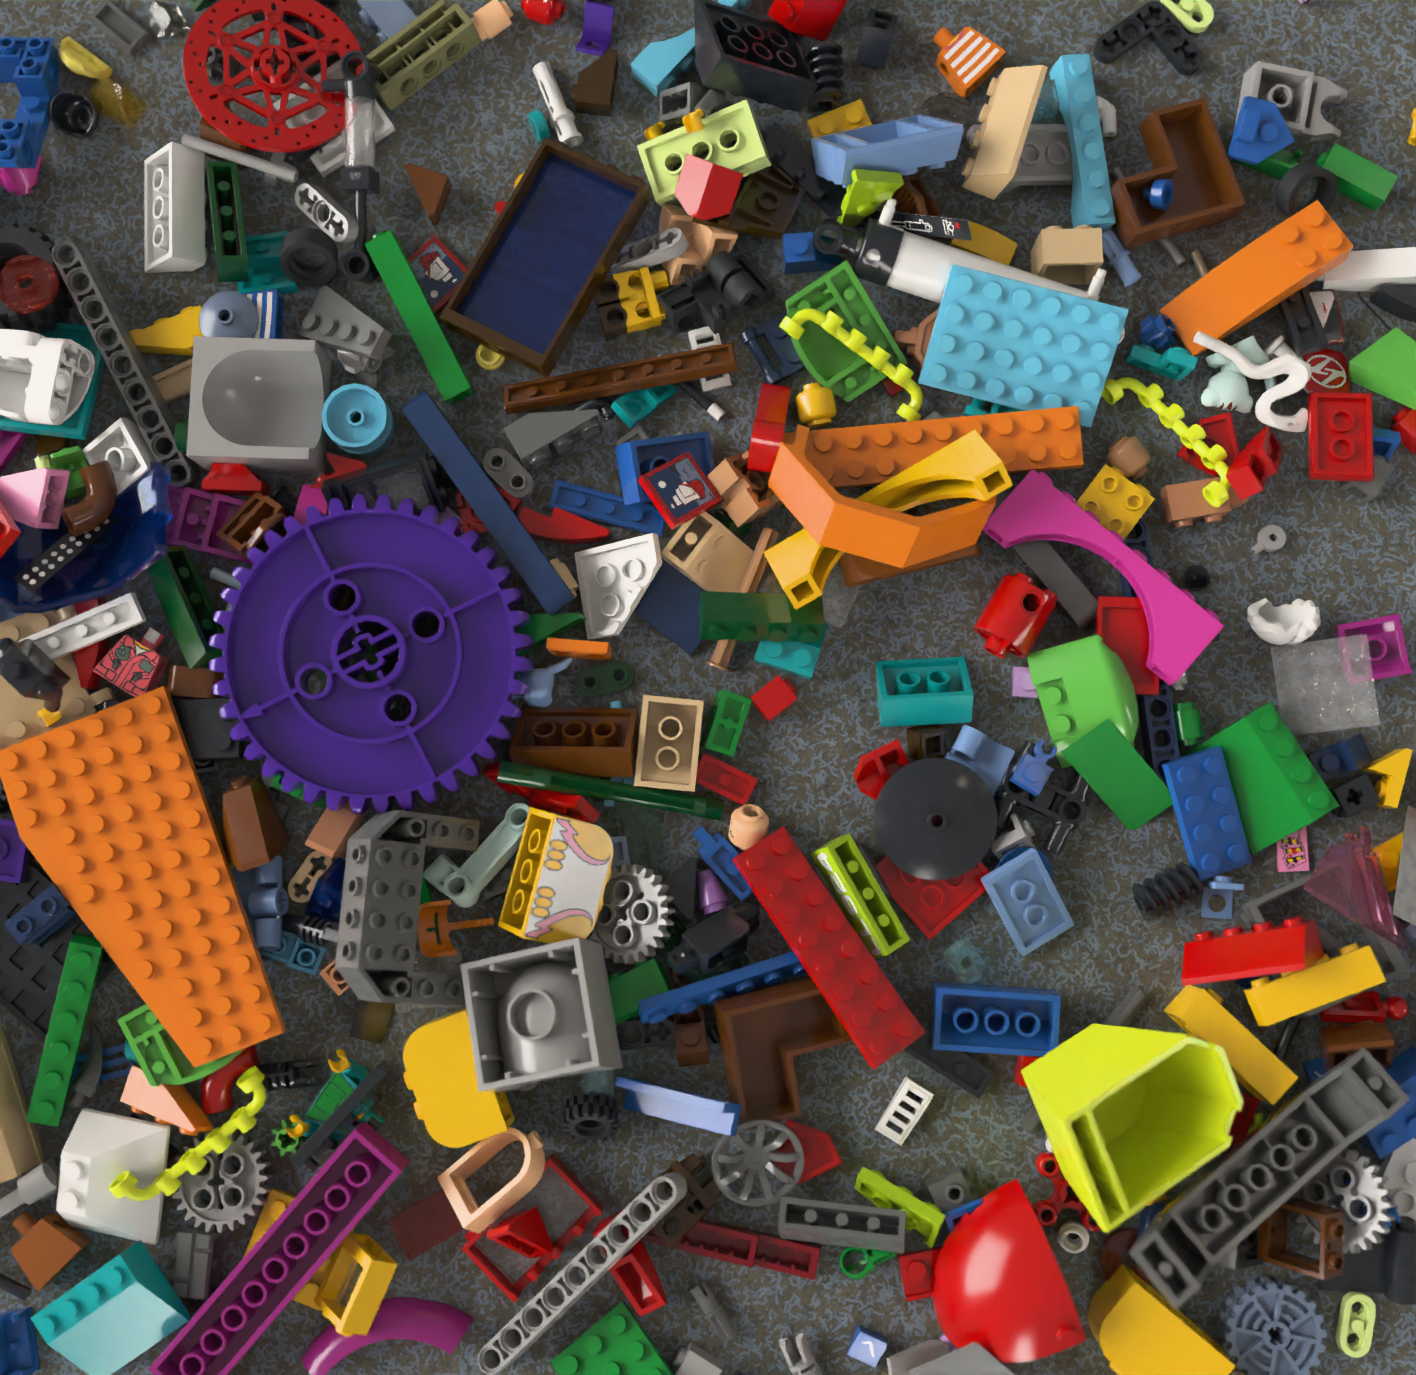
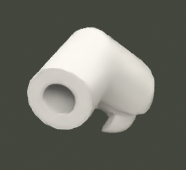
M1096 96L1099 119L1102 123V137H1115L1117 135L1116 109L1104 98Z

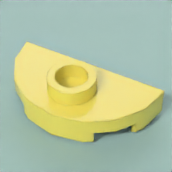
M68 36L62 39L59 57L71 72L97 79H107L112 75L113 69L71 37Z

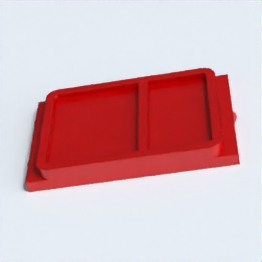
M1098 596L1096 634L1104 638L1101 642L1119 655L1131 677L1136 694L1159 695V677L1146 667L1149 651V629L1139 597Z

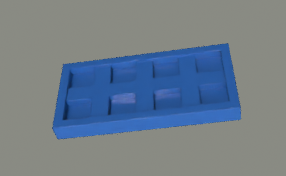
M1213 746L1162 764L1189 865L1199 881L1251 863L1250 851L1221 746Z

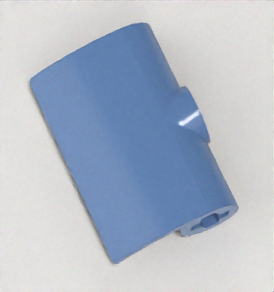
M963 725L950 753L948 752L944 758L957 761L973 770L986 783L994 797L1015 754V750L987 738L986 734L973 727Z
M276 855L271 862L246 871H238L235 866L231 872L258 951L281 949L282 915L287 912L289 906L288 895L283 888V857Z

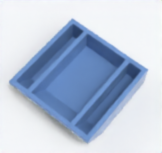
M919 114L811 138L815 173L826 178V181H833L834 184L843 185V188H847L849 184L853 183L851 173L854 169L900 172L901 175H910L917 173L918 168L928 166V169L942 168L946 166V161L954 160L957 157L964 131L963 124Z

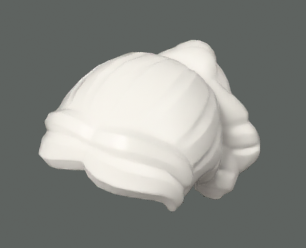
M1264 598L1249 605L1247 609V621L1250 623L1251 628L1261 639L1275 645L1288 644L1295 646L1311 637L1321 622L1319 607H1315L1312 600L1296 599L1291 605L1283 604L1274 607L1271 602Z

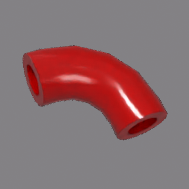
M255 1045L245 1048L228 1064L203 1078L201 1083V1108L205 1115L221 1112L234 1106L232 1099L234 1081L251 1067L256 1066L258 1068L259 1060Z

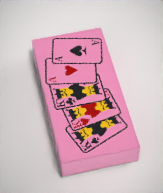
M1305 826L1275 842L1278 872L1309 871L1307 830Z

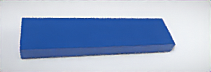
M557 479L555 480L548 508L551 510L557 507L582 518L644 534H658L659 538H663L667 523L654 504L640 503L625 506L623 496Z

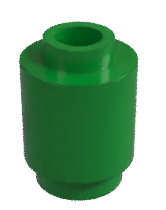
M1194 702L1174 704L1173 712L1177 741H1179L1180 746L1198 744V738L1204 737L1199 709H1195Z

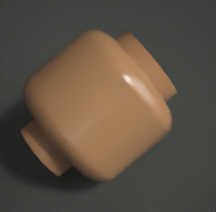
M1125 434L1106 448L1108 450L1106 455L1107 463L1110 467L1114 466L1121 470L1125 478L1131 477L1133 480H1136L1148 471L1146 465L1149 463L1151 455L1138 437H1128Z

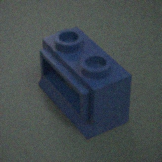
M52 884L4 923V925L19 944L27 943L28 945L35 944L38 946L75 916L77 912L58 887Z

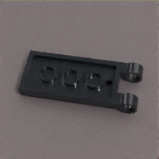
M230 698L172 700L193 761L243 759L244 741L233 740L230 736L233 727L240 722L239 719L221 718L219 713L223 705L231 701ZM104 701L102 702L101 710L121 702Z

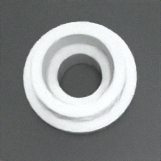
M1074 1221L1066 1222L1059 1228L1058 1241L1067 1252L1079 1253L1088 1246L1089 1233L1081 1223ZM1076 1233L1079 1237L1077 1239H1070L1068 1234Z

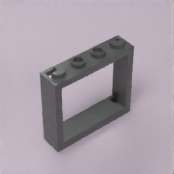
M1349 857L1241 905L1244 910L1241 912L1242 918L1251 929L1253 924L1265 921L1258 909L1259 907L1333 874L1384 968L1381 971L1386 982L1410 971ZM1281 973L1272 974V976L1276 979L1281 977ZM1373 987L1300 1013L1298 1016L1299 1018L1312 1016Z

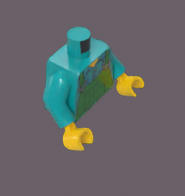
M343 1049L336 1050L337 1056L341 1060L333 1062L331 1059H328L330 1068L334 1073L304 1116L307 1119L305 1122L297 1114L289 1117L292 1122L298 1123V1125L293 1129L285 1127L288 1135L292 1138H298L302 1135L311 1137L370 1074L369 1069L353 1059H348ZM366 1097L352 1113L360 1120L357 1126L365 1120L378 1132L385 1119L371 1110L375 1103L369 1097ZM345 1120L331 1136L335 1140H342L348 1137L356 1127Z

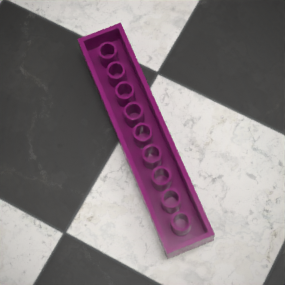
M364 1120L340 1145L148 1370L154 1375H227L410 1161Z

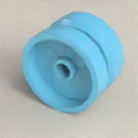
M357 383L343 385L333 391L324 402L321 414L323 428L331 440L349 455L361 458L374 456L386 449L393 439L395 431L394 415L379 393L369 386Z

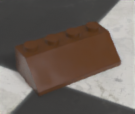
M520 708L523 715L517 719L509 748L512 763L551 769L552 771L579 776L634 777L638 751V709Z

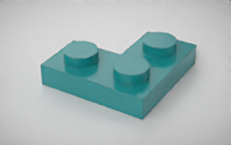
M1138 344V346L1133 345L1127 351L1124 362L1180 382L1194 370L1198 358L1191 356L1190 351L1180 347L1169 348L1161 355L1155 353V349L1151 346Z

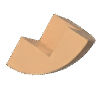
M663 204L659 232L676 227L682 231L688 240V247L682 255L662 262V267L666 272L669 283L671 285H678L684 282L685 275L688 273L694 278V270L696 269L701 273L704 272L708 261L720 251H728L730 253L738 234L732 230L696 224L692 222L693 216L688 215L683 207Z

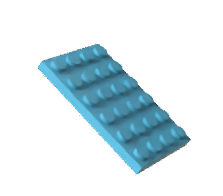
M951 264L918 383L1024 411L1078 406L1080 425L1091 427L1129 310Z

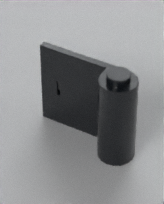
M1399 1216L1401 1221L1399 1224L1395 1220L1390 1221L1392 1225L1389 1228V1233L1378 1232L1382 1242L1374 1243L1371 1241V1250H1363L1361 1248L1360 1253L1354 1254L1348 1250L1347 1253L1343 1254L1345 1263L1342 1275L1326 1280L1318 1279V1289L1326 1291L1383 1293L1388 1300L1394 1303L1415 1305L1416 1221L1410 1217Z

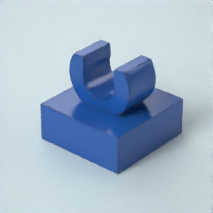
M1373 424L1374 453L1381 455L1388 461L1401 441L1400 432L1391 431L1389 427H1385V429L1375 428Z

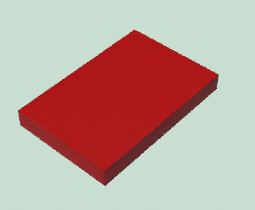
M1309 393L1308 444L1310 480L1371 482L1374 479L1372 394Z

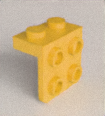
M1105 464L1078 499L1076 505L1083 511L1088 510L1094 513L1100 520L1099 524L1108 531L1114 530L1125 539L1155 498L1150 496V491L1144 486L1137 483L1133 484L1126 479L1121 470Z

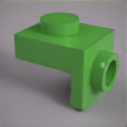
M81 447L64 448L59 452L52 453L50 456L56 469L70 471L65 496L71 498L86 493L85 484L79 470L89 466Z

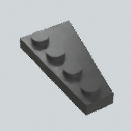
M325 284L322 285L298 333L305 340H316L318 344L378 361L392 335Z

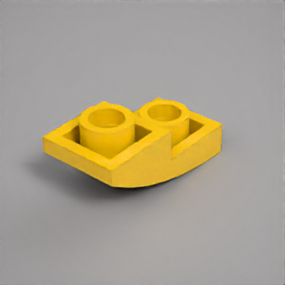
M971 221L968 222L972 241L952 238L949 246L1008 266L1018 245L1000 233Z

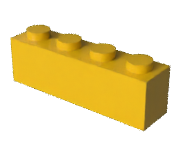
M1357 942L1339 948L1340 955L1329 958L1326 953L1324 954L1325 957L1305 970L1283 972L1281 977L1270 980L1267 975L1250 981L1252 987L1243 991L1258 1025H1271L1386 982L1370 945L1359 947Z

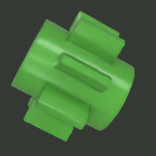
M286 1117L281 1120L283 1128L275 1127L271 1131L276 1135V1139L271 1146H277L281 1150L280 1156H284L288 1151H292L294 1155L300 1149L299 1145L302 1146L308 1140L302 1135L298 1138H293L295 1139L294 1142H288L289 1136L286 1134L285 1127L293 1129L297 1127L298 1123H291L289 1118Z

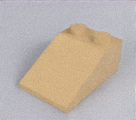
M643 695L634 786L695 792L704 701Z

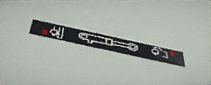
M876 210L855 227L866 228L870 219L879 220L882 211ZM894 212L890 223L893 226L904 229L903 231L913 234L972 241L968 220Z

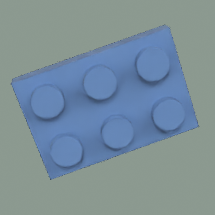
M1030 848L980 878L1018 952L1022 956L1027 955L1074 926L1054 883L1034 848Z

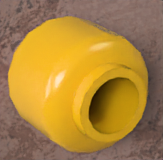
M819 382L803 386L804 391L795 398L800 421L803 424H808L809 428L831 424V419L837 414L832 390L828 387H821Z

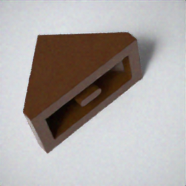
M411 163L404 165L432 225L439 224L452 189L449 177Z

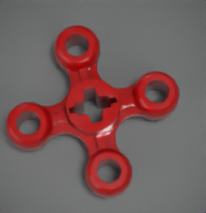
M1043 1151L1038 1154L1035 1160L1037 1171L1042 1176L1051 1179L1054 1184L1052 1196L1046 1200L1035 1202L1032 1207L1040 1225L1043 1227L1054 1225L1057 1221L1058 1213L1062 1209L1072 1208L1079 1213L1080 1222L1087 1230L1093 1232L1101 1230L1102 1228L1096 1220L1089 1221L1091 1213L1075 1193L1072 1197L1068 1195L1066 1188L1070 1185L1063 1177L1054 1153ZM1051 1160L1052 1165L1049 1168H1044L1045 1163ZM1048 1210L1047 1216L1041 1217V1212Z

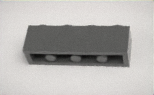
M781 1197L778 1231L781 1239L904 1253L906 1211Z

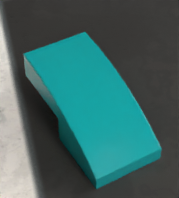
M672 384L631 391L615 400L611 408L631 429L677 393V390Z

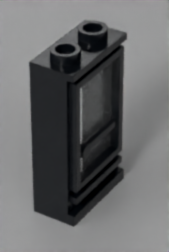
M426 448L324 480L321 488L328 508L331 499L339 498L348 510H352V501L355 495L363 494L370 502L372 509H375L378 497L382 494H388L394 502L396 511L405 498L413 499L417 504L420 516L422 511L429 505L437 507L439 512L444 513L446 512V501H450L446 485L444 483L440 484L436 475L440 473L436 458L434 456L429 457Z

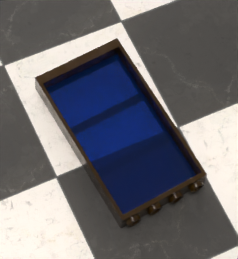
M545 138L440 315L447 329L548 378L650 202L651 196L647 183L636 175L630 177L621 173L612 164L607 163L604 165L597 162L593 156L586 152L578 153L573 151L562 141L557 140L554 142Z

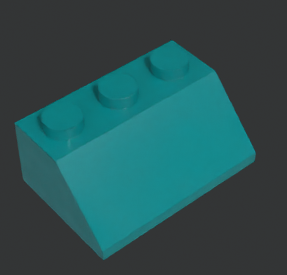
M964 656L875 661L878 712L881 727L971 722L974 694Z

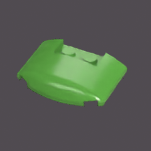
M847 260L785 300L788 318L791 319L798 311L805 308H814L825 315L830 310L844 320L841 327L850 333L854 328L865 335L868 339L864 344L874 350L876 346H879L889 353L891 357L888 362L893 366L897 367L899 363L903 365L908 363ZM808 320L801 325L805 331L799 340L790 336L797 354L810 374L823 387L830 388L834 394L843 397L842 400L850 402L888 377L813 321Z
M1099 634L1030 652L1027 655L1032 683L1036 687L1052 739L1051 745L1052 747H1057L1055 755L1061 768L1072 766L1061 751L1107 719L1114 724L1133 748L1136 744H1133L1139 727V711L1131 677L1119 655L1101 642L1104 638Z
M147 1004L117 1020L150 1086L159 1087L160 1084L176 1086L203 1078L228 1064L244 1050H239L202 1066L194 1067Z

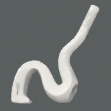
M1201 331L1196 333L1193 339L1194 343L1227 357L1249 378L1261 380L1284 373L1288 374L1287 380L1262 394L1256 403L1255 415L1263 424L1282 431H1305L1308 422L1307 409L1300 408L1295 415H1283L1273 412L1270 406L1275 400L1295 394L1305 387L1312 375L1311 364L1290 354H1285L1262 365H1255L1239 349Z

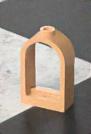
M509 1127L507 1131L485 1138L437 1177L464 1229L481 1233L537 1185L545 1167V1155L542 1148L545 1143L536 1131L533 1130L526 1134L518 1129ZM521 1140L525 1149V1161L520 1173L479 1208L465 1180L509 1143Z

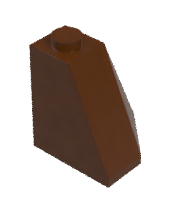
M248 775L235 779L231 782L232 787L223 794V849L231 870L236 866L238 871H246L269 863L290 841L261 775L249 779Z

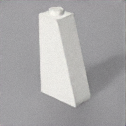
M1416 247L1351 251L1343 263L1319 277L1317 281H1323V290L1375 292L1383 285H1416Z

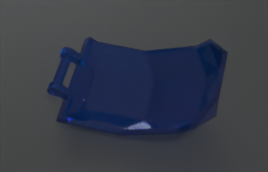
M150 462L149 471L117 495L115 508L111 515L119 521L33 593L14 580L13 577L67 534L69 530L62 515L58 529L33 528L15 521L21 534L0 559V603L13 613H44L114 594L166 555V525L173 519V510L169 506L168 483L171 480L170 470L163 466V462Z

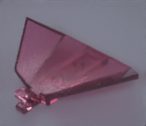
M1364 826L1357 828L1358 832H1360V839L1358 841L1357 836L1353 833L1348 832L1344 834L1348 845L1335 844L1330 846L1303 889L1349 919L1402 949L1409 948L1410 945L1397 916L1392 914L1393 905L1387 893L1379 854L1373 851L1370 830Z

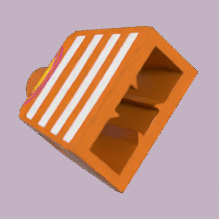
M944 26L933 38V41L942 49L938 54L935 65L962 101L1002 64L1006 53L1004 49L970 26H966L956 36Z

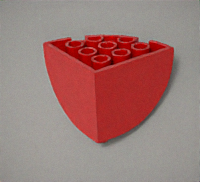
M1015 1179L982 1198L983 1204L977 1207L971 1214L967 1212L955 1225L945 1240L935 1265L934 1274L936 1277L934 1288H932L933 1307L938 1324L944 1335L959 1349L977 1342L999 1362L1007 1363L1031 1361L1047 1357L1087 1341L1060 1268L1018 1180Z

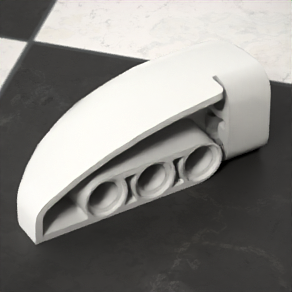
M0 329V415L12 420L28 423L62 424L77 410L89 389L95 369L93 354L71 339L48 338L30 331Z

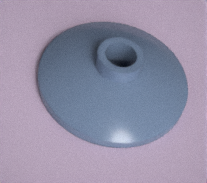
M224 291L213 295L205 302L199 315V326L204 337L253 338L259 326V315L254 303L247 296L235 291ZM225 313H230V318L227 321L221 320Z

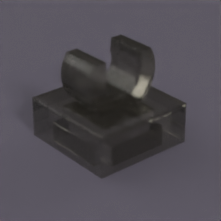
M154 0L148 9L154 16L150 20V26L155 28L161 27V31L157 35L159 39H170L173 33L183 35L190 29L189 24L175 4Z

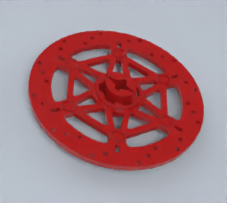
M220 0L199 17L189 32L183 52L184 79L189 95L198 111L211 126L229 139L244 146L267 152L286 153L303 151L333 139L350 124L357 114L361 104L346 101L345 92H324L322 81L327 80L328 56L338 54L341 60L347 52L353 50L361 52V49L346 24L331 10L315 0ZM272 6H276V10L273 11ZM255 13L265 14L264 21L238 33L230 35L223 31L226 26L241 17ZM288 14L307 21L319 29L325 37L319 40L310 37L285 23L283 15ZM272 30L277 31L280 45L269 44ZM259 32H264L261 47L243 41ZM285 33L303 41L306 45L288 48ZM211 47H216L223 51V84L216 87L210 85L207 75V58ZM234 47L251 52L253 55L250 59H247L235 50ZM316 52L304 62H300L297 57L298 55ZM231 57L246 68L234 78H230ZM317 62L321 64L320 83L305 73L307 69ZM363 64L359 65L356 69V75L362 73ZM275 65H277V75H274ZM259 66H260V72H261V74L259 73L258 70L255 71V68H259ZM291 68L292 70H296V73L292 72L291 75ZM247 78H250L254 85L235 89L236 86ZM301 81H304L317 93L302 89L298 85ZM263 92L266 108L243 96ZM289 94L308 99L304 103L287 109ZM271 95L282 96L278 111H275L273 108ZM230 101H235L268 119V126L261 127L251 124L233 114L224 105ZM321 105L328 109L323 116L309 124L296 128L286 127V120L315 106ZM276 130L279 131L278 136L275 135Z

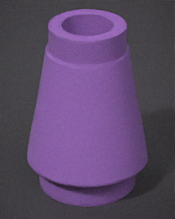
M708 869L697 873L700 910L704 911L705 916H710L714 912H720L725 909L729 900L714 871Z

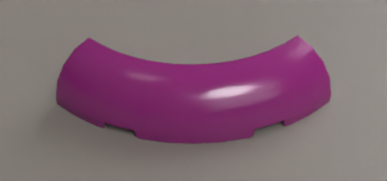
M417 1297L383 1299L367 1335L353 1334L351 1337L344 1336L336 1331V1326L332 1323L311 1342L302 1354L301 1360L311 1375H326L340 1360L353 1351L371 1343L391 1339H408L424 1342L452 1355L474 1318L460 1309L439 1301L418 1299Z

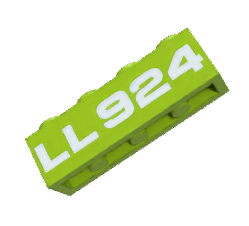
M850 833L835 838L810 853L849 923L874 959L889 955L910 941L909 936Z

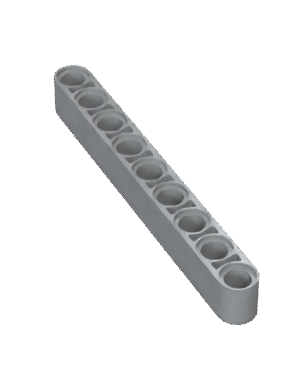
M676 1172L668 1173L658 1177L646 1187L480 1350L478 1354L480 1369L486 1374L494 1375L513 1364L685 1196L687 1182L684 1177ZM665 1182H669L673 1187L672 1197L666 1194L664 1190ZM643 1203L649 1205L651 1209L650 1218L643 1212ZM622 1224L628 1228L629 1238L623 1236L621 1232ZM600 1245L606 1249L607 1259L601 1256ZM579 1267L584 1269L586 1273L585 1280L579 1275ZM558 1288L564 1293V1301L557 1294ZM536 1309L541 1311L543 1321L538 1319ZM515 1330L520 1333L521 1342L516 1338ZM494 1351L499 1354L500 1362L496 1360Z

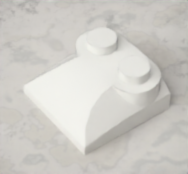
M119 418L82 450L89 465L108 460L116 481L117 497L141 480L155 477L159 471V466L138 425L129 418Z

